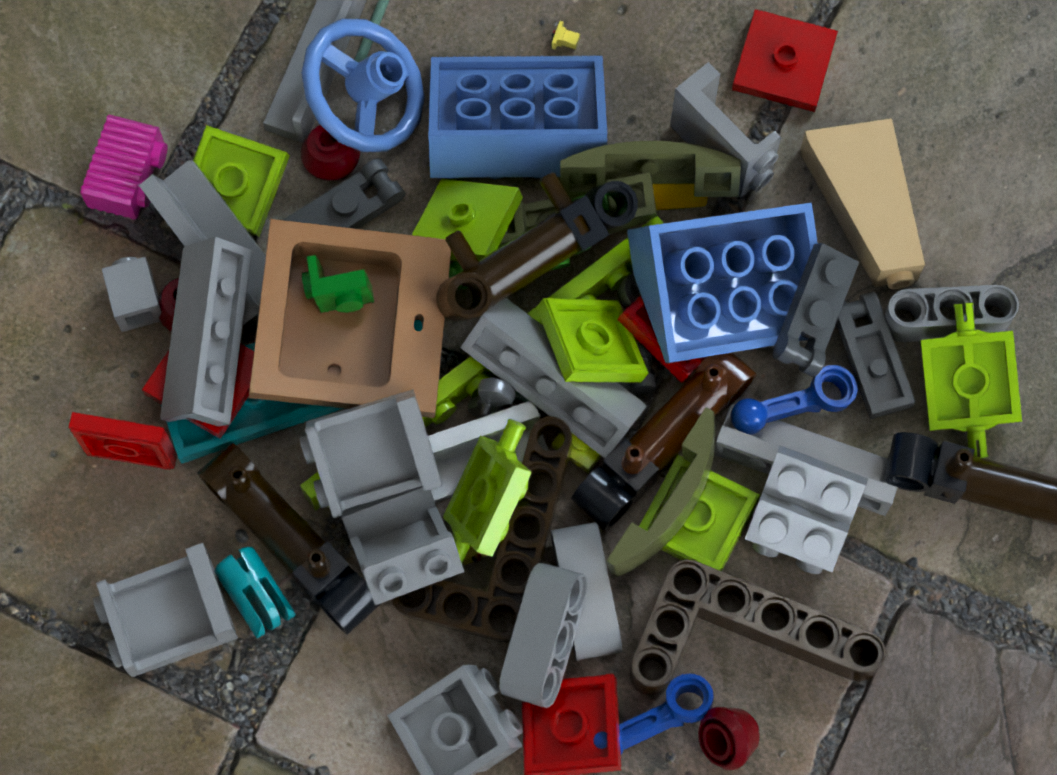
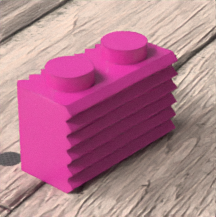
M107 115L106 122L98 139V145L95 147V153L92 155V161L89 163V169L81 186L80 193L87 207L136 220L141 207L147 208L151 201L139 185L153 174L155 168L161 169L165 163L168 146L167 143H164L159 127Z

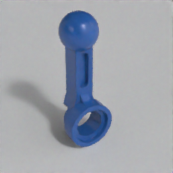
M838 365L825 366L817 376L813 377L810 387L761 402L751 398L738 401L732 408L731 422L736 430L752 435L762 430L766 423L801 413L820 412L822 409L830 412H839L846 409L856 398L858 392L857 382L847 369ZM831 382L835 384L841 392V400L828 398L823 393L822 383Z
M682 674L674 678L667 687L666 701L662 705L619 724L621 755L623 750L669 728L684 726V722L695 723L701 721L713 706V690L709 682L696 674ZM691 692L700 696L703 703L697 709L685 710L677 704L676 700L681 694ZM598 732L594 736L593 741L597 748L603 749L607 747L606 732Z

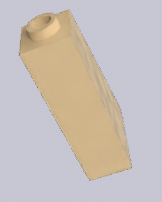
M892 118L805 131L801 145L802 158L874 287L888 285L889 289H902L914 284L915 281H918L925 262Z

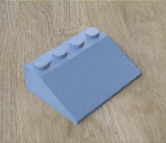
M603 56L431 57L428 133L430 178H542L551 172L560 177L561 160L588 149L607 145Z
M812 202L650 225L627 230L633 274L665 363L774 346L776 344L813 245L818 244ZM801 335L799 337V341L808 340Z

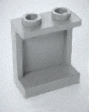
M708 62L675 88L670 126L687 144L711 148L741 160L739 197L741 198L751 189L755 192L761 190L773 178V167L779 158L777 152L781 136L776 131H773L760 143L754 144L715 105L720 73Z
M414 389L307 421L305 427L306 435L299 437L307 464L315 462L320 480L313 481L319 504L321 508L329 506L333 518L342 516L345 509L422 486L423 490L427 491L442 486L441 476Z
M421 486L343 510L341 516L375 605L464 572L454 538L445 527L431 490L424 491Z
M203 543L185 549L187 557L113 584H108L106 580L96 582L100 596L93 598V602L101 624H110L114 639L107 641V645L116 668L123 666L131 677H135L238 639L218 578L214 572L210 555Z

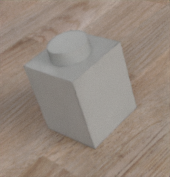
M124 257L114 261L112 266L102 268L113 316L121 332L160 322L161 310L158 292L146 257Z

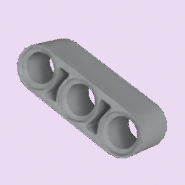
M1002 285L905 289L898 291L892 296L884 315L893 340L898 342H918L922 339L941 338L957 332L956 320L945 318L941 314L940 308L948 307L954 310V304H962L964 321H966L964 303H973L975 330L990 333L1006 331L1018 312L1019 301L1017 295L1011 289ZM993 305L998 307L1003 312L1004 317L995 318L989 315L985 306ZM900 309L907 310L914 316L915 321L904 322L896 316L895 311Z
M597 522L551 530L556 567L584 574L588 581L586 600L572 645L575 660L621 653L620 629Z
M538 563L533 568L527 581L501 671L499 688L503 695L544 708H548L554 703L561 687L586 600L588 581L584 574L545 563Z

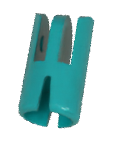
M244 547L238 550L241 557L235 560L230 554L216 566L214 572L254 636L258 639L265 634L263 624L270 630L281 625L279 614L286 621L297 615L253 547Z

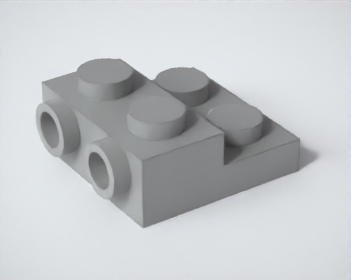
M780 446L745 539L753 542L752 548L761 555L777 557L780 552L797 559L796 565L808 573L820 574L823 569L833 572L868 479Z
M462 665L387 715L420 775H475L478 772L488 770L523 747L518 739V736L523 733L522 726L512 711L509 709L502 711L494 697L499 692V687L487 669L483 668L479 671L476 665Z

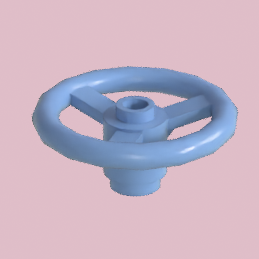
M340 19L319 30L306 48L301 72L305 98L318 123L339 143L360 152H387L406 142L421 120L425 98L420 70L408 48L390 30L366 19ZM345 36H362L380 44L387 52H375L358 63L331 43ZM321 61L345 77L346 90L349 96L357 103L355 130L348 128L332 113L322 94L319 77ZM405 80L407 102L404 116L392 130L382 135H374L377 103L399 91Z

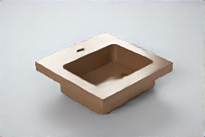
M270 219L249 398L350 409L414 389L422 417L434 418L445 316L438 308L436 299L440 285L449 277L451 249L445 239ZM316 254L323 267L325 277L364 269L372 285L375 302L364 304L361 309L354 312L343 313L334 310L321 313L313 298H306L303 288L302 272L309 271L307 256ZM415 320L422 322L421 331L414 329Z

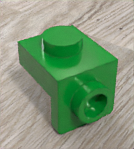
M316 254L307 256L309 271L302 272L303 288L306 298H313L321 313L334 310L343 313L354 312L361 309L364 304L375 302L372 285L364 269L325 277L323 267Z

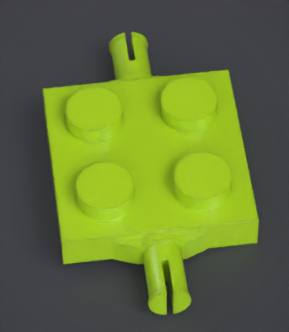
M964 303L966 321H964L962 304H954L957 332L941 338L920 340L929 430L956 429L967 432L968 448L975 449L973 455L977 456L976 440H978L979 457L985 458L989 457L985 430L998 424L1022 422L1014 334L1012 330L990 333L975 330L973 303Z
M508 419L499 442L480 435L443 515L445 521L451 526L462 564L470 546L476 552L493 557L498 544L507 535L509 520L518 501L527 492L528 479L532 472L517 459L515 452L527 427L515 420Z

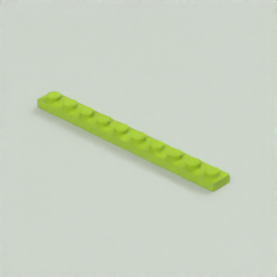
M657 216L642 227L664 223ZM628 237L548 298L597 300L596 298L607 289L611 291L617 290L623 279L632 274L631 271L633 270ZM536 307L527 313L543 325ZM471 356L447 373L438 382L435 417H422L425 428L432 422L438 425L447 420L456 411L457 407L455 405L468 395L472 398L479 395L478 385L482 379L492 378L495 374ZM318 472L300 485L305 499L315 511L321 508L313 481L320 480Z

